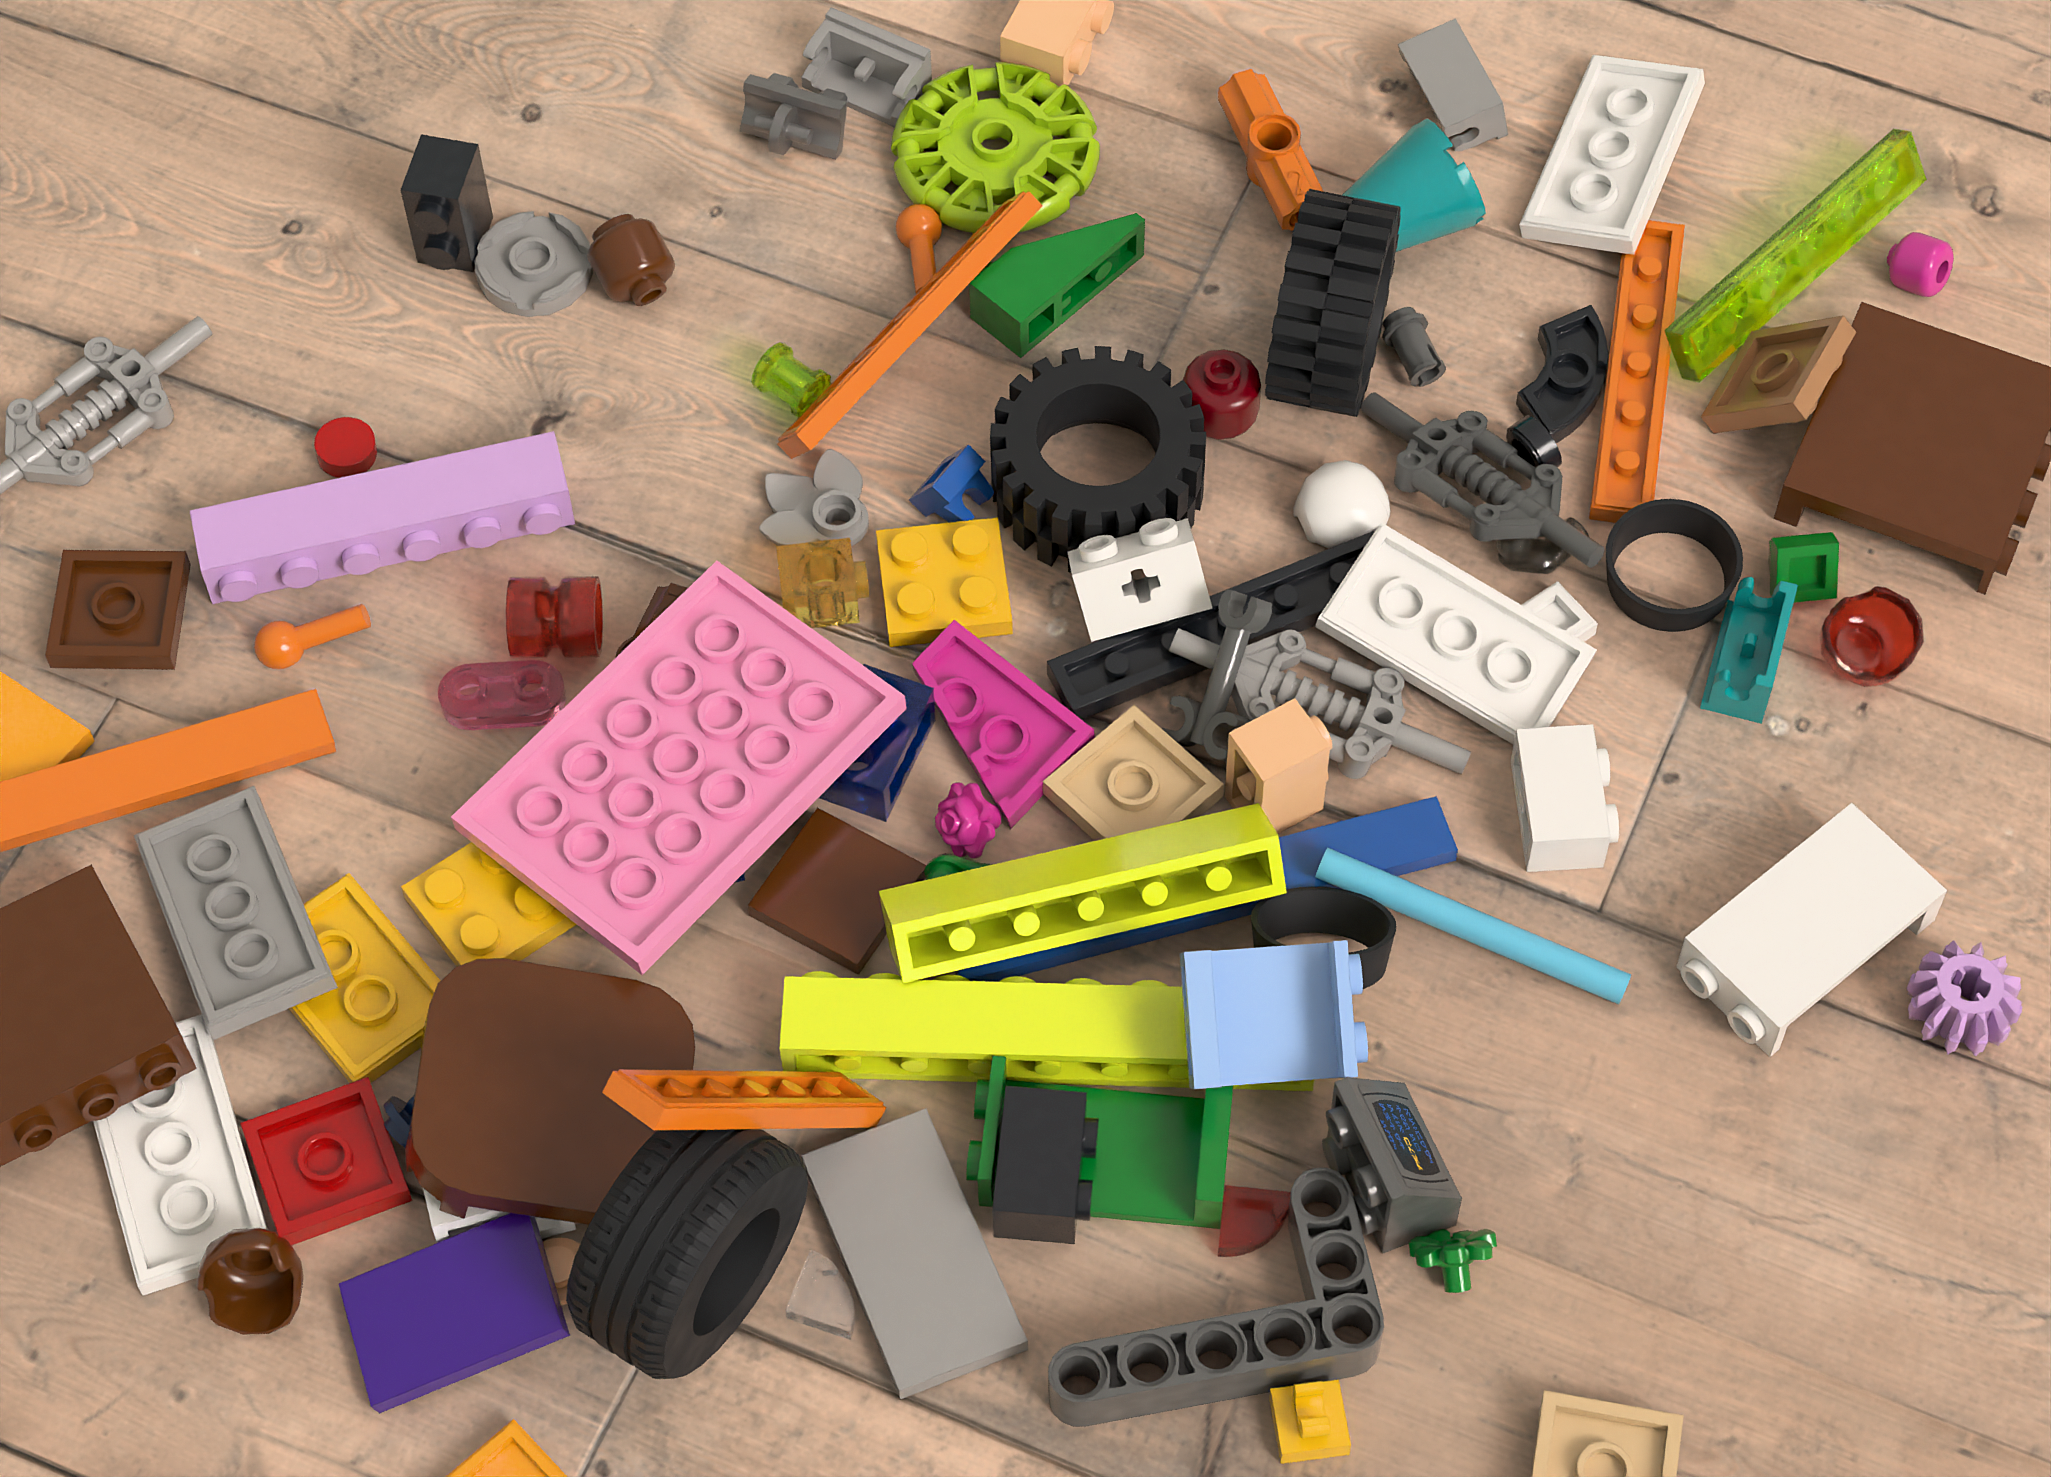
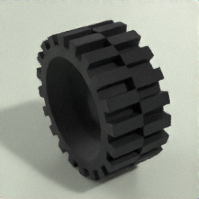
M1309 189L1306 192L1304 202H1302L1299 210L1298 223H1295L1291 248L1287 253L1284 266L1285 273L1283 282L1280 284L1277 299L1278 307L1273 320L1271 332L1273 336L1267 358L1269 364L1265 377V384H1267L1265 389L1266 399L1353 417L1358 416L1369 384L1371 367L1373 368L1376 347L1383 325L1384 311L1387 306L1390 291L1389 285L1395 263L1394 256L1399 238L1401 207Z
M1095 346V358L1081 360L1078 348L1062 351V365L1053 367L1047 357L1032 364L1033 381L1030 382L1019 374L1009 384L1010 400L1000 397L995 407V423H991L990 428L993 502H997V516L1003 528L1005 529L1013 525V541L1025 551L1034 542L1037 543V560L1052 567L1058 555L1068 558V551L1078 549L1082 542L1092 537L1111 535L1114 538L1133 534L1139 532L1140 528L1146 523L1157 519L1171 518L1175 521H1180L1188 518L1190 528L1193 527L1195 510L1200 511L1204 492L1206 454L1204 415L1200 404L1192 406V390L1184 380L1171 387V369L1158 361L1151 371L1143 368L1144 354L1132 350H1127L1124 361L1111 359V347ZM1098 423L1121 426L1142 435L1152 445L1156 454L1147 467L1136 476L1112 485L1093 486L1080 484L1061 476L1047 464L1040 452L1047 440L1058 432L1074 426ZM1068 558V572H1071L1070 563H1069V558Z

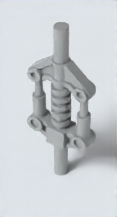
M197 316L144 357L135 348L131 350L113 345L111 340L106 337H95L85 344V356L57 376L52 387L32 402L24 398L13 400L6 410L5 455L7 459L0 464V494L22 478L30 482L84 486L93 477L94 469L92 465L118 446L122 449L149 427L152 429L167 427L173 421L174 412L165 391H163L159 375L212 336V331L206 322ZM95 376L105 379L97 386V392L91 390L84 395V402L79 399L71 405L72 411L64 410L58 415L60 420L52 419L45 425L46 430L44 432L40 430L39 413L62 395L69 397ZM125 400L136 409L107 431L109 436L86 453L78 450H68L74 445V439L80 441L87 435L85 430L93 431L100 426V419L106 421L113 416V409L118 412L126 406Z
M1178 628L1169 651L1213 669L1220 645ZM1285 630L1246 646L1231 693L1239 715L1252 721L1275 709L1276 707L1271 695L1276 696L1275 701L1284 704L1285 701L1295 698L1302 708L1308 710L1307 715L1317 716L1319 714L1324 716L1323 722L1332 725V722L1335 721L1340 723L1339 728L1348 731L1349 727L1356 730L1348 740L1329 733L1332 740L1329 758L1338 762L1340 772L1348 778L1360 779L1364 777L1373 763L1383 756L1386 757L1391 745L1461 775L1471 754V751L1401 722L1406 711L1403 708L1401 696L1405 681L1400 672L1393 668H1381L1374 672L1340 657L1338 661H1335L1307 649L1304 637L1295 630ZM1301 661L1332 674L1330 679L1367 694L1366 707L1360 705L1361 700L1353 696L1351 700L1343 698L1344 692L1336 690L1335 693L1327 691L1329 686L1320 683L1318 687L1312 685L1313 679L1304 676L1303 680L1296 678L1297 673L1288 668L1299 664Z

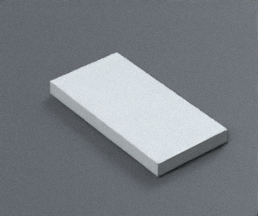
M1592 55L1519 224L1522 238L1634 255L1704 87L1703 69Z
M1380 523L1320 614L1315 626L1380 666L1397 670L1405 681L1513 745L1517 729L1551 726L1597 649L1383 523Z
M202 1014L176 1022L197 1069L181 1076L171 1086L161 1090H153L119 1107L109 1117L93 1121L137 1286L142 1296L198 1278V1268L210 1242L234 1229L246 1228L268 1230L214 1040Z

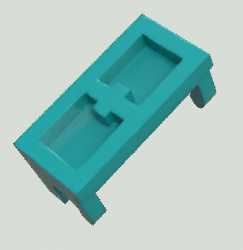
M1746 577L1739 582L1734 601H1727L1700 705L1701 709L1762 724L1773 688L1798 587L1797 584L1780 581L1775 587L1772 597L1762 598L1752 593L1754 588V579L1752 577Z

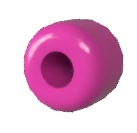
M1911 232L1904 236L1898 244L1896 243L1891 247L1887 256V264L1890 266V280L1894 286L1922 297H1932L1942 290L1950 277L1954 262L1953 249L1948 242L1919 232Z

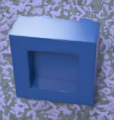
M968 444L945 458L909 501L925 517L936 513L949 523L972 520L975 516L963 504V493L971 496L978 505L990 500L994 494L991 485L979 470L986 461Z

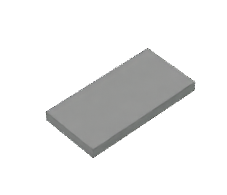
M255 786L134 835L202 1016L213 1040L338 988Z
M926 1108L801 1155L809 1182L900 1400L1028 1350L1026 1335Z

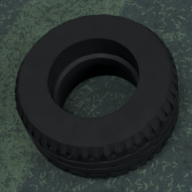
M762 1129L657 1130L636 1152L615 1180L598 1207L575 1255L567 1284L566 1301L576 1328L611 1353L616 1354L628 1364L635 1366L654 1379L683 1377L702 1366L721 1348L748 1315L772 1279L788 1249L798 1226L808 1189L807 1173L799 1154Z

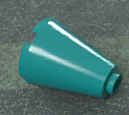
M1428 118L1413 125L1342 194L1344 196L1401 207L1396 252L1474 227L1484 219L1482 216L1486 214L1481 194L1466 164L1462 162L1457 165L1452 156L1446 151L1453 144L1444 132Z

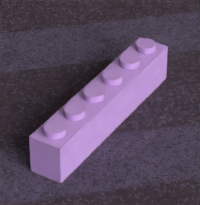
M554 431L190 510L200 570L212 604L225 601H245L257 594L288 587L304 588L314 584L316 581L347 574L363 575L379 567L411 560L426 561L442 553L470 547L485 548L501 540L529 534L544 535L560 527L575 524L569 490Z

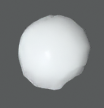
M1348 460L1325 463L1306 477L1293 508V515L1298 517L1307 540L1328 549L1375 531L1380 523L1387 525L1391 512L1389 498L1381 480L1364 465Z

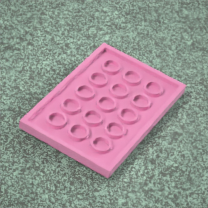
M716 561L451 816L455 830L643 975L907 709L905 695L719 561Z

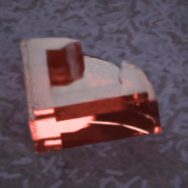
M1225 1185L1218 1257L1245 1255L1271 1241L1281 1230L1287 1219L1291 1192Z

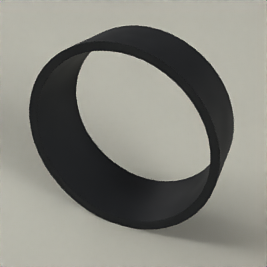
M1660 499L1640 504L1626 512L1615 523L1607 539L1606 571L1610 594L1617 606L1628 617L1651 629L1681 632L1695 629L1708 623L1724 608L1742 574L1743 552L1733 529L1712 510L1690 501ZM1656 533L1679 534L1701 543L1716 557L1724 574V592L1714 600L1701 606L1686 609L1665 608L1651 604L1631 592L1619 578L1614 565L1620 553L1630 543L1643 536Z
M1297 887L1286 889V894L1262 899L1253 908L1251 924L1254 948L1287 946L1276 940L1299 933H1326L1343 936L1368 947L1360 951L1349 952V954H1359L1363 989L1372 986L1383 977L1396 932V921L1392 913L1385 906L1372 898L1339 888Z

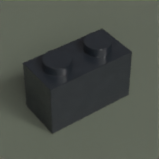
M421 134L400 189L417 263L428 264L440 270L457 269L474 272L475 261L478 255V244L482 236L489 230L493 220L479 145Z
M1006 1086L992 1210L993 1236L995 1238L1075 1244L1077 1220L1090 1221L1093 1180L1081 1179L1083 1158L1096 1159L1099 1118L1087 1117V1092Z

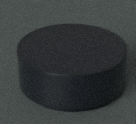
M1526 415L1507 429V443L1518 450V456L1533 466L1552 464L1559 467L1562 464V457L1557 444L1547 429L1534 417Z

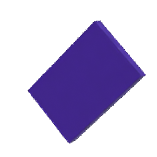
M509 1213L338 1284L370 1406L379 1414L570 1336L538 1224L534 1216Z

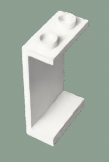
M1851 803L1687 935L1684 939L1677 968L1680 970L1681 976L1688 988L1701 998H1709L1727 1016L1731 1028L1742 1040L1749 1044H1757L1771 1057L1780 1049L1787 1026L1907 927L1914 934L1918 935L1934 922L1947 890Z

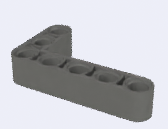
M1312 1168L1303 1172L1295 1179L1292 1186L1288 1211V1230L1305 1301L1083 1341L1062 1347L1052 1357L1048 1366L1049 1405L1053 1414L1061 1422L1070 1426L1086 1427L1269 1393L1271 1388L1316 1381L1338 1380L1367 1372L1376 1363L1380 1352L1384 1330V1316L1352 1190L1347 1180L1340 1173L1329 1168ZM1311 1202H1324L1329 1204L1336 1212L1327 1217H1317L1308 1213L1304 1206ZM1328 1263H1337L1345 1266L1351 1272V1275L1342 1280H1333L1325 1277L1319 1271V1268ZM1343 1326H1354L1361 1329L1366 1334L1367 1339L1358 1344H1348L1341 1341L1334 1331ZM1286 1338L1299 1346L1300 1351L1292 1356H1279L1273 1354L1266 1345L1274 1339ZM1208 1351H1220L1228 1355L1233 1362L1228 1367L1222 1369H1211L1204 1366L1198 1358ZM1142 1363H1151L1159 1366L1165 1374L1156 1381L1143 1382L1136 1379L1130 1371ZM1073 1376H1085L1094 1381L1097 1386L1089 1393L1075 1395L1067 1392L1062 1387V1384Z

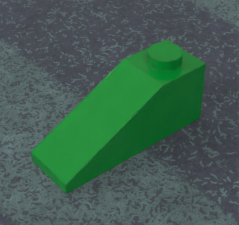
M1134 213L1010 248L995 262H989L969 283L970 318L1018 357L1022 358L1144 256L1145 219L1139 214Z

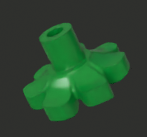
M1440 1229L1433 1231L1427 1236H1417L1408 1241L1410 1257H1416V1264L1418 1266L1428 1268L1437 1265L1442 1267L1445 1292L1460 1293L1472 1288L1469 1264L1474 1260H1488L1492 1258V1248L1497 1247L1496 1233L1489 1229L1454 1232L1452 1237L1448 1230Z

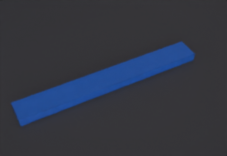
M1437 796L1279 837L1286 889L1297 887L1339 888L1315 878L1327 848L1395 876L1456 861L1458 853ZM1260 900L955 971V973L970 981L999 982L1007 977L1026 975L1249 916Z

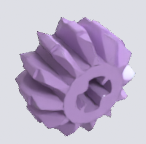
M1954 940L1945 946L1942 955L1930 951L1922 958L1919 965L1920 971L1911 975L1907 985L1908 995L1912 997L1908 1006L1909 1019L1925 1022L1921 1031L1923 1041L1938 1035L1945 1038L1944 1045L1947 1055L1956 1051L1960 1042L1964 1043L1974 1056L1983 1052L1988 1042L1999 1046L2000 1043L2007 1039L2011 1030L2010 1026L2018 1021L2022 1012V1002L2017 999L2021 990V977L2004 975L2007 967L2006 955L1992 961L1984 958L1981 942L1973 946L1969 954H1965Z

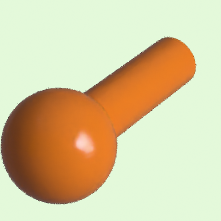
M913 204L906 207L899 214L896 221L897 237L904 246L910 249L916 294L937 273L933 246L938 242L942 233L940 216L933 208L924 204Z
M360 604L299 626H294L286 621H273L263 626L257 633L254 643L255 653L260 662L269 668H288L300 660L304 650L371 627V620L366 607Z

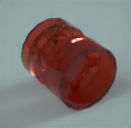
M564 576L558 586H551L545 577H510L506 594V634L510 657L547 658L551 650L559 648L565 658L600 657L603 644V599L600 578L598 576ZM554 616V620H546V619H544V618H551V617Z

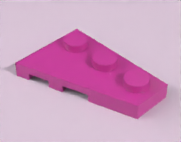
M953 620L912 663L915 675L992 800L999 808L1010 829L1044 795L1043 781L1095 738L1092 727L956 620Z

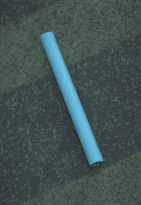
M1326 849L1318 867L1315 878L1344 890L1365 895L1389 909L1618 1005L1631 978V974L1333 849Z

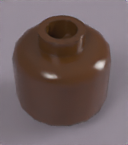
M623 214L606 221L593 232L592 239L594 242L590 245L587 258L611 300L621 303L634 301L636 306H644L654 302L666 292L667 287L664 283L672 276L675 269V261L652 221L643 218L635 219L631 214Z

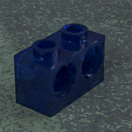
M863 664L864 667L905 695L907 709L853 762L865 763L868 766L861 770L846 769L819 799L887 822L936 721L934 688Z

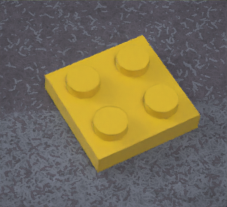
M998 517L876 530L889 647L932 643L953 620H956L977 638L1013 634L1012 614Z
M472 842L401 886L405 900L456 967L476 959L505 958L521 961L577 925Z

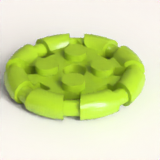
M995 62V67L974 69L972 64L949 71L923 86V95L917 100H909L896 121L892 135L891 151L898 157L894 162L893 168L903 191L914 204H924L933 208L940 215L939 218L943 224L969 233H975L1001 206L993 205V203L1003 204V202L1023 191H1030L1043 206L1022 227L1019 233L1040 227L1058 218L1070 209L1069 201L1074 195L1082 196L1085 194L1096 173L1100 156V144L1093 138L1097 131V126L1092 113L1081 97L1068 85L1058 86L1050 81V74L1021 64ZM996 90L998 92L999 98L978 100L977 92ZM1038 101L1042 102L1040 106L1036 104ZM1063 135L1065 139L1053 140V136ZM998 138H1003L1010 143L1007 147L1000 150H990L981 145L986 139L995 140ZM938 147V151L923 153L924 149ZM1047 171L1057 177L1054 183L1043 178ZM950 181L959 187L952 195L943 190Z

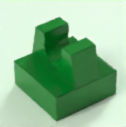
M1833 532L1776 537L1769 540L1768 564L1771 597L1779 582L1784 581L1798 585L1794 603L1837 598L1839 542Z

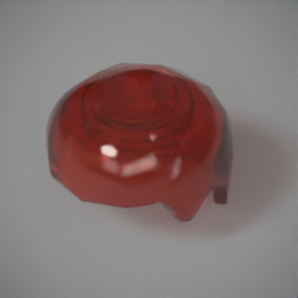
M1879 586L1862 594L1841 599L1830 609V613L1825 618L1819 632L1821 655L1840 679L1862 687L1879 686L1891 682L1902 675L1913 663L1924 643L1923 620L1911 601L1886 587Z

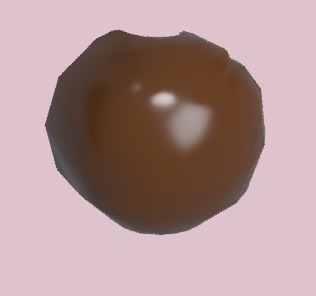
M262 1228L234 1229L210 1242L198 1268L197 1289L198 1291H204L209 1303V1316L215 1324L242 1335L270 1334L291 1323L300 1306L304 1275L300 1258L285 1238H280L276 1232Z

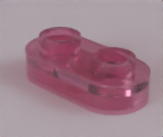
M540 660L470 663L457 666L447 672L440 681L438 698L442 713L451 725L463 730L536 727L548 724L565 707L566 691L563 678L553 665ZM527 684H542L540 688L534 691L523 690ZM466 688H479L473 694L464 695L460 693Z

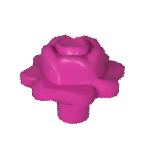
M956 782L951 785L948 797L938 804L935 827L942 840L951 846L954 855L959 857L968 855L970 858H980L986 843L995 837V829L1000 826L1002 817L999 808L983 798L978 784L969 783L965 786L963 783Z

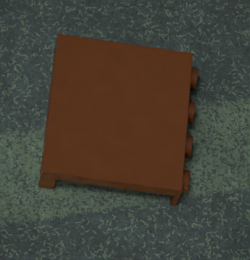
M1861 302L1851 325L1856 334L1843 355L1841 365L1832 374L1823 390L1783 484L1774 519L1797 527L1806 507L1984 571L1976 592L1985 595L1994 572L2006 576L2020 542L2008 537L2012 525L2025 529L2038 494L2027 490L2030 479L2034 478L2043 482L2051 462V445L2045 443L2048 433L2051 432V367Z
M92 864L0 908L1 1167L29 1152L43 1150L50 1146L57 1138L91 1121L105 1119L112 1115L119 1107L153 1090L167 1088L174 1084L181 1076L197 1069L176 1023Z

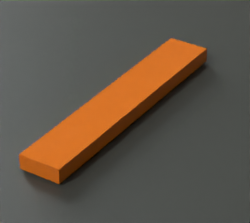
M1023 191L1003 202L778 438L779 442L777 445L791 459L811 451L1040 210L1043 205L1030 191Z
M1648 220L1635 254L1621 253L1589 512L1590 520L1616 523L1632 508L1653 501L1655 498L1685 229L1683 224Z
M309 690L1 781L0 852L336 752L335 742L317 690Z
M619 1069V1071L612 1072L602 1092L653 1130L875 1128L887 1108L881 1100L841 1072Z

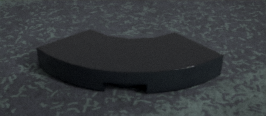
M1592 305L1539 327L1537 339L1545 356V364L1537 379L1517 394L1516 405L1523 416L1529 415L1538 420L1550 433L1555 443L1569 436L1586 420L1595 407L1603 388L1608 360L1607 340L1601 321Z

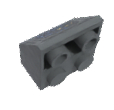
M1350 1077L1336 1081L1334 1083L1331 1109L1326 1111L1328 1134L1327 1138L1322 1140V1147L1330 1169L1345 1175L1354 1194L1353 1198L1362 1233L1364 1235L1373 1233L1383 1254L1407 1245L1408 1241L1417 1236H1427L1433 1231L1456 1226L1462 1197L1406 1084Z

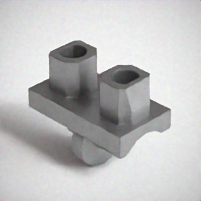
M773 73L768 79L750 74L744 81L745 106L740 132L767 139L769 151L776 154H786L791 146L835 160L838 158L843 149L848 102L846 93L828 88L819 94L798 88V85L791 77Z

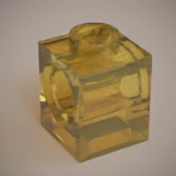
M850 538L776 546L782 603L785 610L810 628L860 623L858 599L869 597L868 577L865 560L853 562ZM823 581L833 582V584L828 586L815 585Z

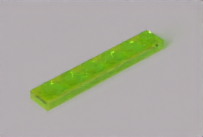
M1893 128L1664 330L1682 379L1700 383L1745 343L1751 331L1759 330L1927 180L1911 131Z

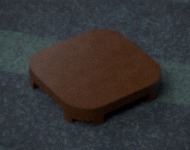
M505 958L476 959L455 967L437 984L425 1021L409 1135L405 1148L407 1172L413 1171L421 1187L441 1202L439 1211L465 1219L468 1207L589 1225L619 1174L636 1152L657 1131L648 1127L602 1093L612 1072L619 1071V1069L693 1070L695 1039L692 1022L682 1005L664 990L634 979Z

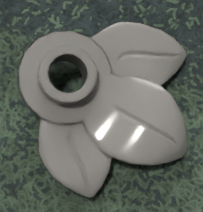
M827 449L816 465L813 478L779 473L767 474L765 477L767 501L774 514L762 522L759 526V531L774 544L786 548L798 549L818 543L831 549H844L857 544L865 536L869 527L868 511L859 500L863 488V479L859 470L841 453ZM836 520H842V521L847 522V523L842 524V525H831V524H830V523H832L833 521H836Z

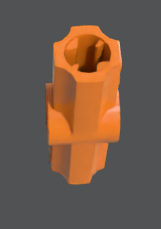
M1252 69L1235 73L1226 84L1219 87L1218 101L1247 157L1246 171L1249 179L1255 185L1262 188L1282 230L1289 229L1293 231L1295 223H1298L1299 210L1302 202H1304L1306 192L1309 189L1323 191L1300 145L1301 131L1299 125L1292 117L1284 114L1265 74H1257Z

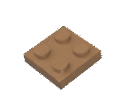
M1844 315L1751 331L1701 418L1714 434L1807 420L1808 416L1816 409L1818 399L1832 374L1841 365L1843 355L1854 338L1856 331Z

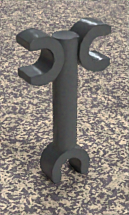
M1229 589L1225 590L1219 602V616L1226 625V629L1203 700L1199 702L1180 695L1173 696L1170 704L1183 709L1185 722L1178 731L1162 728L1179 745L1185 747L1195 746L1196 744L1203 745L1211 757L1226 762L1229 732L1234 728L1243 726L1250 722V720L1225 711L1250 634L1262 630L1269 622L1272 614V603L1251 596L1248 608L1243 615V607L1246 603L1247 595Z

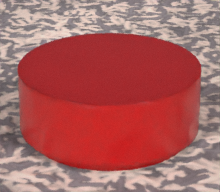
M352 417L333 419L324 424L315 436L314 447L318 464L324 472L333 477L341 478L367 472L376 460L377 445L374 432L367 423L360 419Z

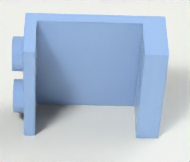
M1348 940L1179 953L1190 1089L1358 1077L1357 1063L1368 1061V1041L1364 1021L1354 1022L1352 995L1362 994L1363 978L1359 954L1348 953Z

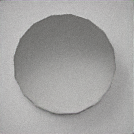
M534 211L516 213L498 221L482 236L477 247L478 255L475 261L478 285L486 299L506 313L523 317L553 314L571 306L586 291L593 275V269L587 258L590 242L581 228L563 215L549 212V217H535Z

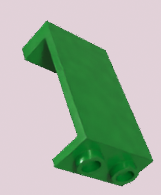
M992 1057L990 1080L978 1079L975 1093L974 1119L985 1120L982 1141L970 1140L966 1168V1180L978 1181L979 1206L993 1207L1006 1086L1087 1092V1117L1099 1118L1096 1159L1083 1158L1081 1179L1093 1180L1090 1217L1221 1229L1233 1085L1206 1088L1205 1098L1014 1081L1007 1080L1006 1057Z

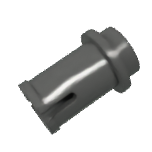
M1404 307L1392 312L1384 319L1383 327L1385 330L1383 331L1382 338L1386 345L1395 348L1409 376L1408 379L1411 385L1415 387L1418 384L1419 387L1438 380L1445 373L1446 366L1440 360L1426 332L1428 321L1424 314L1416 313L1413 307Z

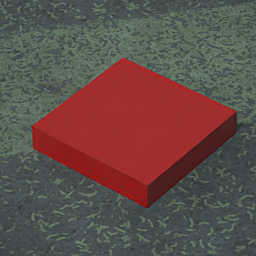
M369 1077L240 1123L278 1236L285 1238L291 1246L413 1201L389 1133L384 1126V1119Z

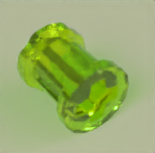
M779 342L770 347L760 358L753 371L751 383L758 391L763 393L770 391L789 404L791 414L798 418L831 384V375L821 369L813 371L793 357L794 352L790 346Z

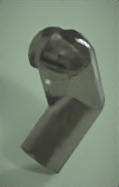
M1571 517L1565 520L1589 537L1586 529L1577 520ZM1547 538L1501 539L1496 541L1498 560L1510 571L1550 574L1572 556Z

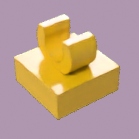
M1339 1380L1316 1381L1270 1389L1269 1401L1281 1464L1350 1454L1351 1442Z

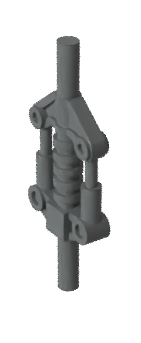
M1375 392L1369 394L1363 401L1361 406L1362 413L1408 443L1406 450L1398 454L1394 484L1399 490L1409 493L1420 491L1443 508L1450 506L1470 520V532L1479 541L1489 542L1501 539L1545 537L1590 568L1598 564L1603 557L1604 547L1559 517L1563 478L1560 469L1552 464H1541L1535 467L1518 456V450L1487 429L1488 420L1482 413L1465 411L1457 419L1441 421L1438 418H1434L1423 425ZM1481 452L1503 468H1513L1531 480L1530 487L1522 490L1521 485L1516 481L1509 479L1507 475L1497 471L1489 463H1484L1482 458L1472 453ZM1444 473L1449 478L1455 479L1462 487L1467 488L1474 495L1480 496L1486 504H1480L1477 507L1473 506L1457 495L1458 490L1438 475Z

